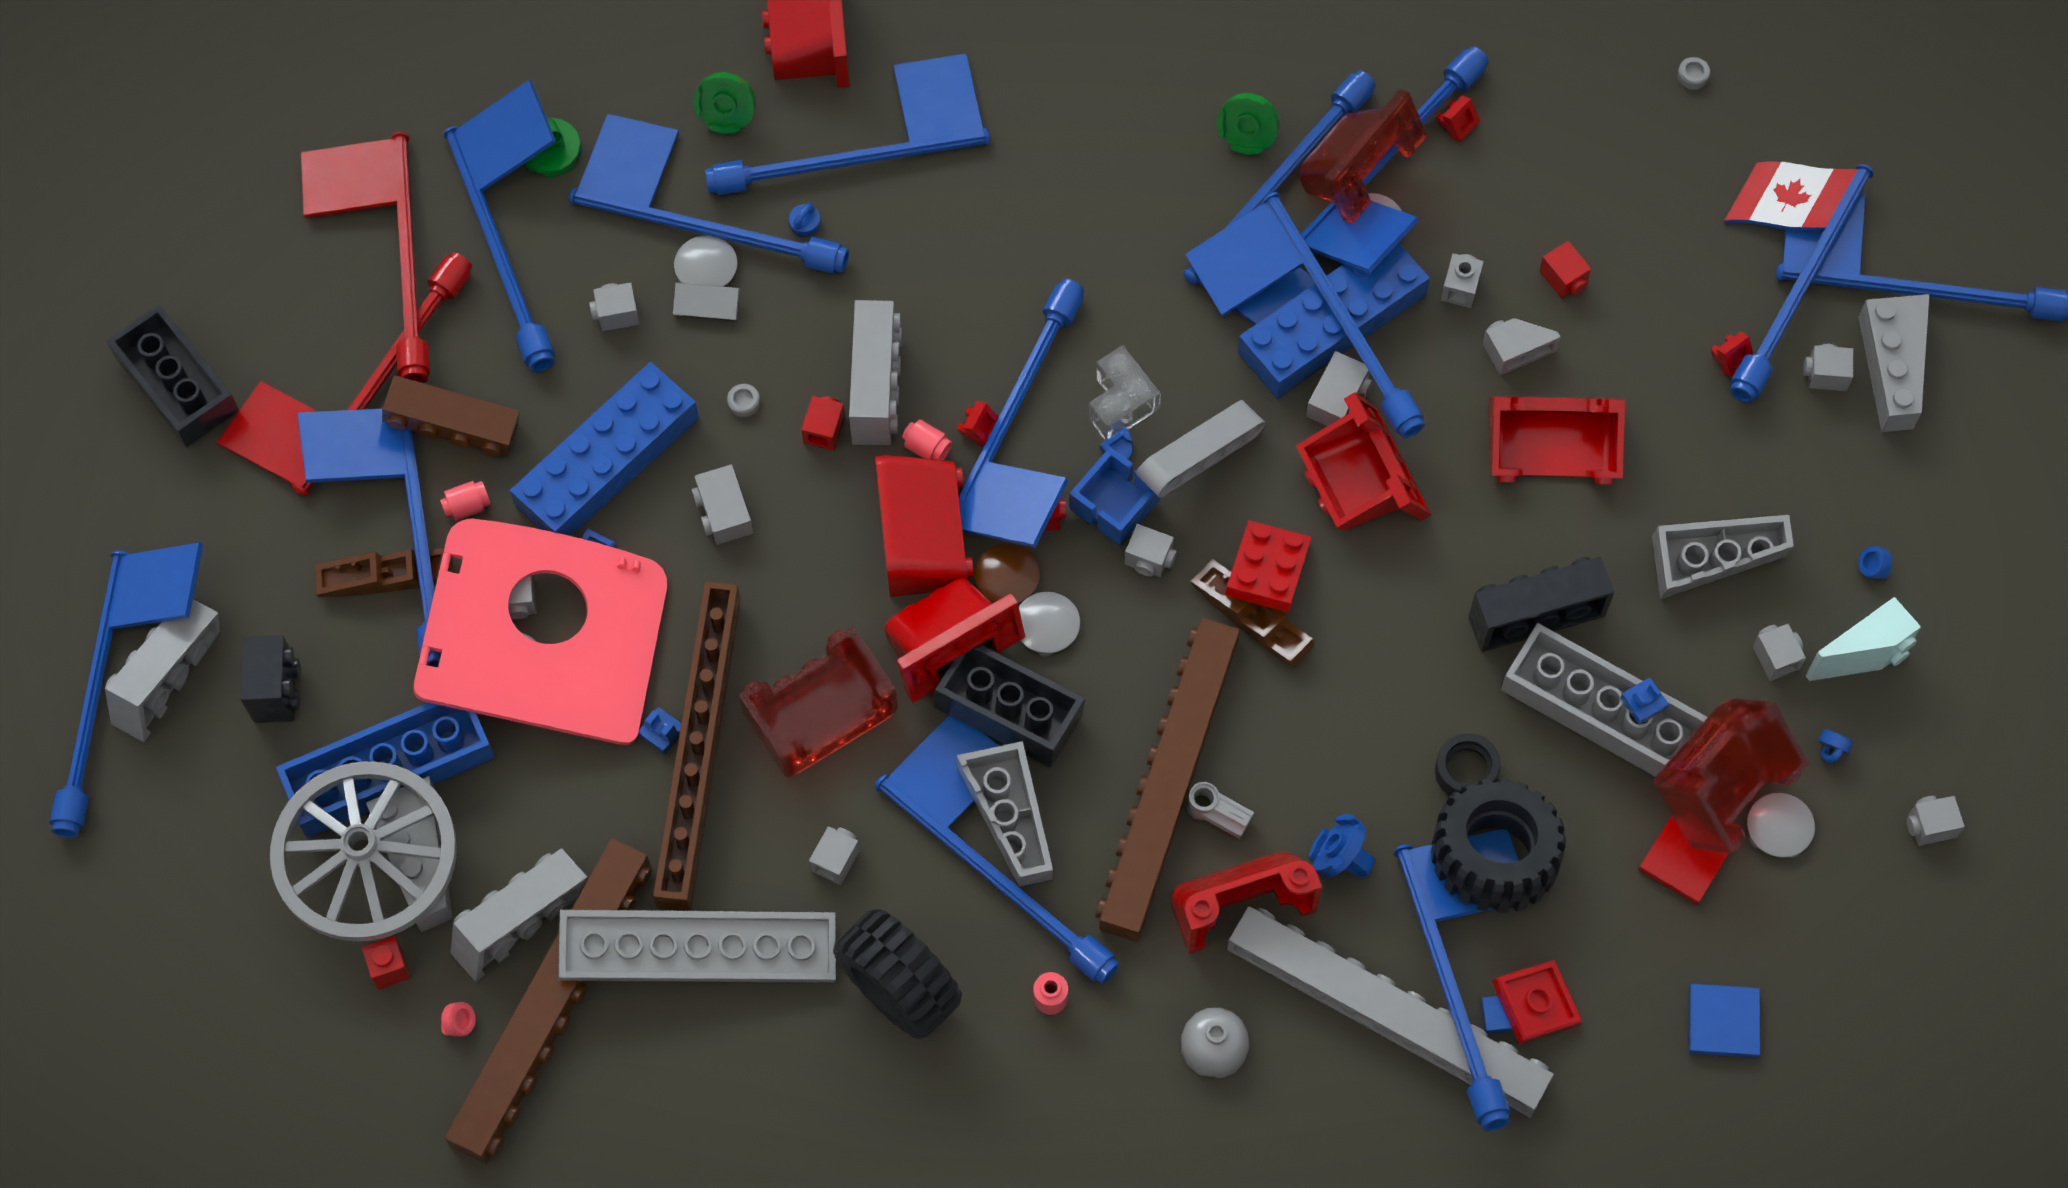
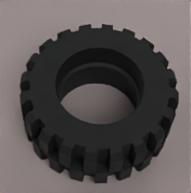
M1490 778L1479 780L1477 786L1469 783L1461 787L1460 793L1454 792L1447 799L1446 805L1441 808L1431 843V860L1436 865L1434 871L1439 880H1446L1444 888L1452 895L1454 893L1459 894V901L1467 906L1472 902L1478 905L1477 910L1485 912L1488 911V908L1496 909V913H1508V909L1511 907L1515 911H1520L1527 908L1528 902L1536 904L1540 901L1544 893L1549 892L1554 885L1566 848V837L1563 835L1565 827L1562 819L1556 818L1558 811L1552 803L1546 804L1544 802L1545 796L1536 790L1533 793L1528 790V785L1521 782L1518 785L1509 783L1510 779L1499 778L1498 782H1491ZM1485 828L1504 829L1519 838L1529 855L1512 863L1494 862L1481 856L1471 846L1468 836L1475 831Z
M879 908L868 910L835 942L833 949L835 959L841 965L842 970L849 976L852 983L859 988L862 994L894 1025L896 1024L900 1030L908 1033L911 1037L917 1039L928 1037L960 1005L962 998L961 990L947 968L941 964L937 956L927 948L921 939L919 940L908 927H905L888 912L882 911Z

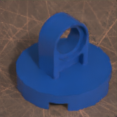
M1350 814L1340 815L1334 819L1338 824L1330 831L1324 827L1319 833L1309 852V859L1313 861L1312 866L1321 877L1330 878L1346 869L1357 876L1366 878L1376 863L1375 858L1361 848L1365 840L1366 828L1355 816Z

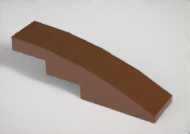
M444 547L429 550L434 585L437 583ZM412 549L386 555H379L376 551L315 565L316 595L318 597L354 596L420 588L415 552ZM451 557L448 572L454 573L453 558Z
M1212 559L1191 580V584L1240 629L1293 668L1315 646L1313 639L1290 624L1286 614L1278 609L1225 596L1231 571Z

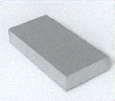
M675 283L673 315L737 320L740 288Z

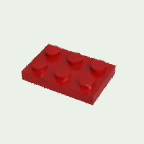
M1248 520L1226 586L1225 596L1289 612L1312 537Z

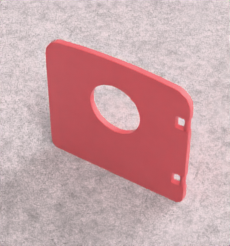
M473 518L460 521L450 529L446 539L413 684L414 695L419 700L618 745L632 744L639 732L667 591L665 572L663 568L651 559L565 534ZM451 557L462 559L459 574L448 572ZM540 573L556 574L571 581L580 590L586 603L587 616L582 629L571 639L556 644L539 643L524 636L513 624L508 609L509 596L520 581ZM430 650L442 652L438 668L427 665Z

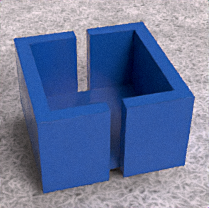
M1109 447L1069 493V509L1092 526L1097 521V530L1121 546L1135 530L1136 525L1144 520L1161 498L1136 475L1138 468L1134 472V485L1130 483L1133 479V463Z

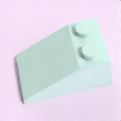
M1894 597L1818 651L1806 674V678L1809 681L1882 670L1890 663L1896 666L1909 656L1908 650L1916 644L1917 640L1915 637L1921 626Z

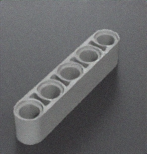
M1240 400L1151 455L1141 464L1136 475L1159 498H1162L1252 441L1263 430L1266 422L1248 404Z

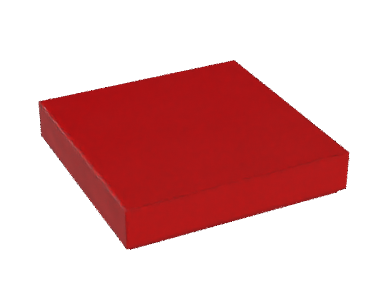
M1673 813L1638 870L1695 905H1698L1732 850V847Z
M1555 960L1496 977L1492 981L1519 1044L1579 1026L1583 1022Z

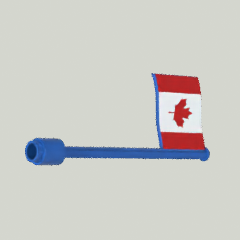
M1758 162L1725 218L1724 224L1751 223L1794 231L1824 232L1757 353L1744 356L1731 379L1730 394L1737 400L1744 403H1752L1763 391L1773 372L1769 359L1869 178L1873 177L1874 172L1870 166L1860 164L1856 169H1822L1787 162Z

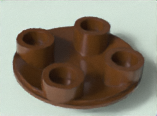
M1001 544L988 549L981 555L975 566L974 578L978 590L992 603L1010 593L1020 603L1034 594L1039 583L1040 570L1035 557L1028 550L1014 544Z

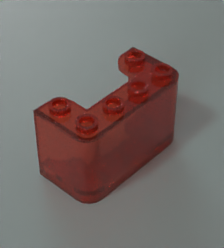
M853 626L847 630L841 629L834 632L828 638L829 643L825 649L826 656L820 660L817 658L810 660L795 675L780 678L775 682L773 688L767 682L760 683L759 681H754L748 684L742 690V693L739 694L742 713L785 777H792L881 724L898 709L896 688Z
M1731 699L1720 704L1660 770L1653 783L1692 848L1732 854L1740 847L1745 836L1739 825L1732 824L1736 816L1755 798L1756 793L1765 783L1790 785L1799 779L1800 774L1809 765V762L1775 702Z

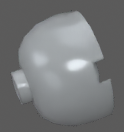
M1221 1007L1206 1008L1195 1013L1185 1024L1181 1035V1054L1187 1066L1196 1074L1225 1078L1235 1073L1245 1063L1249 1051V1034L1243 1021L1232 1011Z

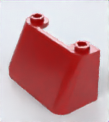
M1489 396L1490 475L1497 476L1496 482H1516V476L1534 475L1593 477L1594 484H1614V478H1623L1625 400L1613 398Z
M893 455L875 456L890 597L932 593L935 589L944 587L957 579L964 578L968 580L967 577H974L972 557L965 558L958 488L964 487L962 468H955V462Z
M1280 851L1176 886L1172 892L1171 906L1187 951L1191 954L1205 949V935L1209 930L1215 928L1219 909L1273 892L1279 907L1285 904L1291 905L1303 917L1317 912L1322 885L1317 872L1311 864L1291 852Z

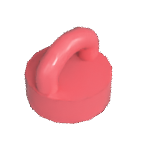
M455 1002L447 1005L442 1012L441 1031L444 1035L453 1037L470 1034L476 1023L473 1008L465 1002Z

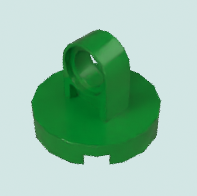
M720 72L705 77L697 86L693 107L697 118L700 117L711 131L722 134L736 133L740 131L741 127L747 125V123L749 124L752 120L756 107V98L754 91L744 79L735 74Z
M1241 93L1229 98L1221 107L1216 123L1221 139L1224 137L1231 144L1230 148L1235 152L1246 155L1263 152L1265 148L1269 147L1276 140L1280 128L1279 115L1272 103L1264 97L1253 93Z
M548 117L547 120L556 143L523 165L533 174L536 172L544 174L545 178L563 176L575 167V161L579 157V153L581 154L582 148L578 132L570 123L559 118Z

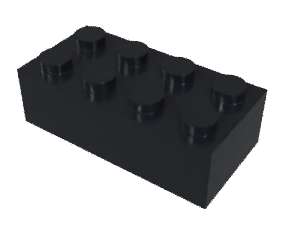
M160 304L106 340L114 357L185 447H188L239 412L232 394Z
M1583 557L1566 567L1551 566L1535 576L1520 575L1511 579L1507 584L1500 586L1489 584L1481 587L1474 594L1468 619L1482 653L1527 640L1537 623L1555 632L1606 617L1615 591L1602 558L1590 559V557Z
M978 645L954 659L935 689L934 708L1005 745L1023 741L1027 756L1051 768L1083 716L1085 698L982 645Z

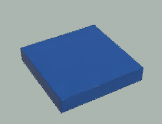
M1690 984L1689 1054L1758 1058L1760 1056V988Z

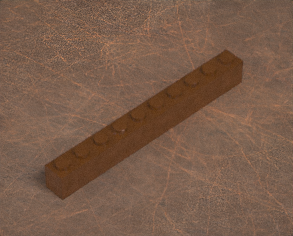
M708 581L704 583L653 893L657 909L691 911L741 602L738 585Z
M1201 618L1199 627H1192L1187 646L1192 648L1189 657L1183 656L1180 661L1177 675L1181 676L1178 687L1172 686L1167 705L1172 707L1168 717L1162 716L1157 735L1162 736L1159 746H1152L1147 765H1150L1151 769L1148 777L1142 775L1137 790V795L1141 796L1138 807L1132 806L1128 815L1126 825L1131 826L1128 838L1122 836L1116 856L1121 858L1117 868L1111 867L1106 881V887L1110 888L1107 899L1101 898L1097 907L1095 917L1100 919V931L1139 942L1238 644L1240 631L1238 628Z
M611 838L571 910H632L636 901L634 895L639 886L644 887L652 872L648 856ZM559 933L445 1136V1140L450 1147L487 1164L490 1156L495 1157L500 1151L504 1140L501 1136L507 1125L512 1126L517 1120L520 1113V1107L518 1106L523 1096H528L533 1091L537 1082L535 1075L541 1064L546 1065L550 1060L554 1050L552 1044L558 1034L562 1035L570 1022V1016L568 1015L574 1004L579 1005L587 991V986H585L587 981L559 980Z

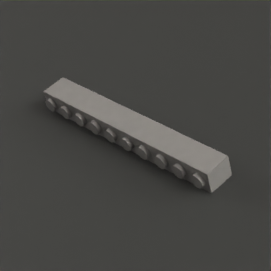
M1248 906L1228 941V951L1472 1085L1473 1078L1450 1011L1444 1008H1438L1437 1010L1426 1004V1000L1421 995L1413 991H1408L1407 993L1395 987L1396 984L1393 980L1382 974L1377 976L1371 974L1356 959L1350 957L1344 959L1335 954V950L1327 943L1322 941L1315 943L1304 937L1305 933L1296 926L1290 924L1284 926L1275 921V917L1267 910L1262 908L1255 910ZM1471 1025L1487 1075L1491 1076L1492 1079L1500 1080L1510 1107L1531 1118L1554 1074L1548 1071V1066L1534 1058L1528 1060L1517 1054L1518 1050L1512 1045L1503 1041L1497 1043L1486 1037L1487 1033L1484 1030Z

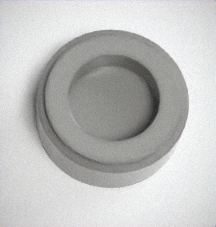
M1690 57L1683 60L1680 64L1677 77L1680 84L1685 88L1692 90L1700 89L1708 81L1710 68L1703 59Z
M738 384L728 393V407L734 415L749 417L759 409V393L752 385Z

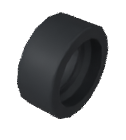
M1471 733L1459 734L1447 740L1439 750L1435 765L1436 781L1449 796L1454 792L1460 793L1461 787L1466 785L1453 779L1448 771V761L1457 751L1469 750L1478 753L1485 759L1487 764V773L1484 779L1490 778L1491 782L1497 781L1501 767L1499 754L1493 744L1482 736Z

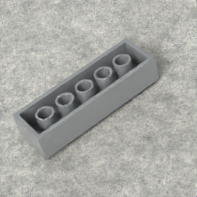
M1539 623L1533 629L1505 675L1501 691L1678 789L1715 723L1714 720L1660 691L1669 703L1668 708L1639 725L1620 697L1622 693L1639 684L1642 680Z

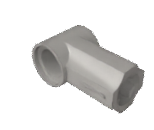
M1208 782L1195 784L1190 790L1186 803V810L1193 819L1205 820L1238 839L1241 838L1254 815L1253 811L1220 794L1217 788ZM1205 796L1210 800L1211 805L1201 807L1196 804L1194 798Z

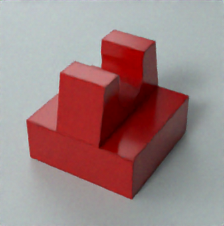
M1461 96L1457 101H1451L1448 104L1449 109L1444 114L1439 113L1436 116L1439 125L1450 133L1452 139L1460 142L1480 122L1471 98Z
M1742 332L1735 336L1729 334L1725 337L1726 342L1720 347L1714 345L1710 348L1712 357L1721 365L1722 372L1730 378L1734 376L1744 356L1754 354L1749 336Z
M976 401L974 407H968L965 411V414L968 416L965 424L959 423L956 429L962 436L973 440L978 446L984 447L998 416L986 402Z

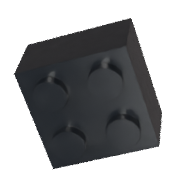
M283 635L243 637L240 700L254 723L294 721V710H299L300 696L299 691L295 690V679H300L301 664L300 660L294 656L293 647H289Z

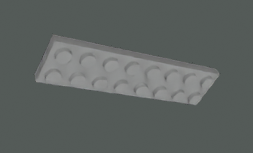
M560 910L559 980L835 982L836 959L833 954L835 945V912Z

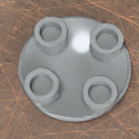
M699 236L687 241L678 250L674 260V269L678 282L726 287L733 279L737 270V256L734 249L725 240L712 236Z
M1040 592L1029 596L1019 606L1026 636L1020 641L1040 656H1050L1053 653L1062 651L1076 639L1080 630V616L1075 605L1067 597L1055 592Z
M1772 793L1763 796L1754 803L1748 814L1747 829L1749 841L1754 847L1771 856L1781 858L1797 857L1809 846L1814 837L1815 822L1813 815L1805 803L1792 795Z

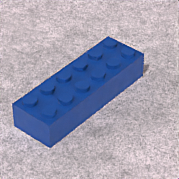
M1400 243L1394 247L1371 273L1343 264L1327 275V278L1364 338L1425 297L1430 277ZM1314 284L1239 336L1237 353L1278 399L1327 365L1335 351L1343 354L1353 347V344L1319 288Z
M649 362L510 489L515 507L539 529L572 536L699 419L696 401L652 362Z
M426 703L279 765L276 769L290 800L300 788L314 777L327 770L348 763L374 761L393 764L405 768L421 778L429 776L432 783L435 784L492 760L495 756L476 713ZM381 779L354 780L360 815L369 812L366 802L380 797L389 781ZM343 783L327 790L312 801L340 823L350 820ZM305 810L297 820L307 838L329 829Z

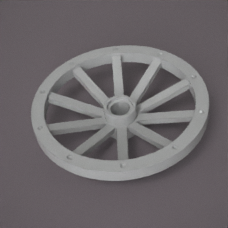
M374 761L355 762L337 766L307 782L294 794L282 810L276 822L270 844V866L273 880L287 907L309 928L328 937L346 941L382 939L402 932L421 920L432 910L446 891L457 857V840L454 824L446 805L435 789L421 777L405 768ZM381 779L389 781L365 824H362L354 780ZM343 783L351 825L349 827L344 826L312 801L327 790ZM400 785L412 790L428 804L376 829ZM304 810L341 837V839L289 841L291 831ZM433 815L437 819L441 834V848L381 841ZM358 841H368V845L363 850H353L355 843ZM339 851L294 886L291 885L287 872L286 853ZM380 852L438 859L439 863L432 881L423 892L386 860ZM346 862L326 918L311 910L299 899L300 895ZM373 863L416 899L409 907L387 919L383 917L371 868ZM357 867H360L373 923L348 924L337 922Z

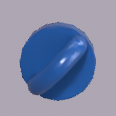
M812 203L801 204L791 210L789 226L792 232L800 237H809L819 230L820 214Z
M1879 546L1865 548L1860 554L1858 561L1860 572L1865 577L1871 579H1887L1892 567L1890 552Z
M1827 729L1822 730L1818 742L1823 744L1820 756L1826 763L1838 761L1842 753L1849 754L1853 746L1851 739ZM1830 749H1834L1833 754L1829 755Z

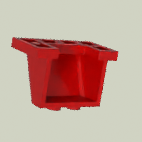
M767 0L768 10H762L764 29L770 28V36L764 37L766 55H772L774 79L784 80L836 75L837 88L850 87L842 0Z
M1354 392L1344 398L1350 413L1296 445L1307 467L1304 474L1313 488L1317 487L1321 495L1318 498V502L1322 510L1327 515H1331L1338 529L1346 531L1398 509L1403 510L1420 521L1432 515L1378 408Z
M964 578L957 579L944 587H939L917 603L907 605L900 613L893 616L884 628L887 641L900 657L897 659V664L906 695L912 703L935 691L940 683L937 669L990 639L991 646L997 653H1000L1026 637L1018 602L1011 593L992 603Z

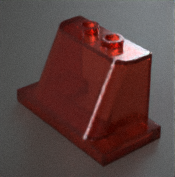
M1399 89L1385 107L1345 114L1304 161L1300 170V181L1305 192L1336 203L1343 221L1353 224L1372 202L1362 180L1388 149L1395 144L1399 155L1409 158L1427 137L1410 93Z

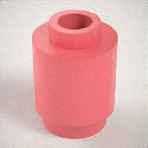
M921 419L916 423H909L902 435V439L905 440L904 447L923 459L944 461L952 447V441L947 439V434Z
M470 481L444 491L446 498L440 500L446 517L453 516L455 522L485 511L484 507L491 505L482 481L477 483Z
M1044 973L1035 981L1034 1003L1045 1014L1053 1015L1061 1012L1068 1002V984L1064 977L1058 973ZM1052 990V991H1056V992H1055V993H1052V994H1049V993H1047L1046 991Z

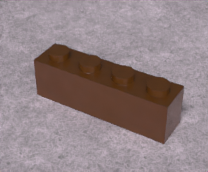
M393 375L382 408V422L387 423L389 427L396 430L410 429L417 431L421 436L428 439H436L438 437L449 440L451 444L460 448H468V446L477 448L488 456L499 457L502 455L508 457L519 423V410Z

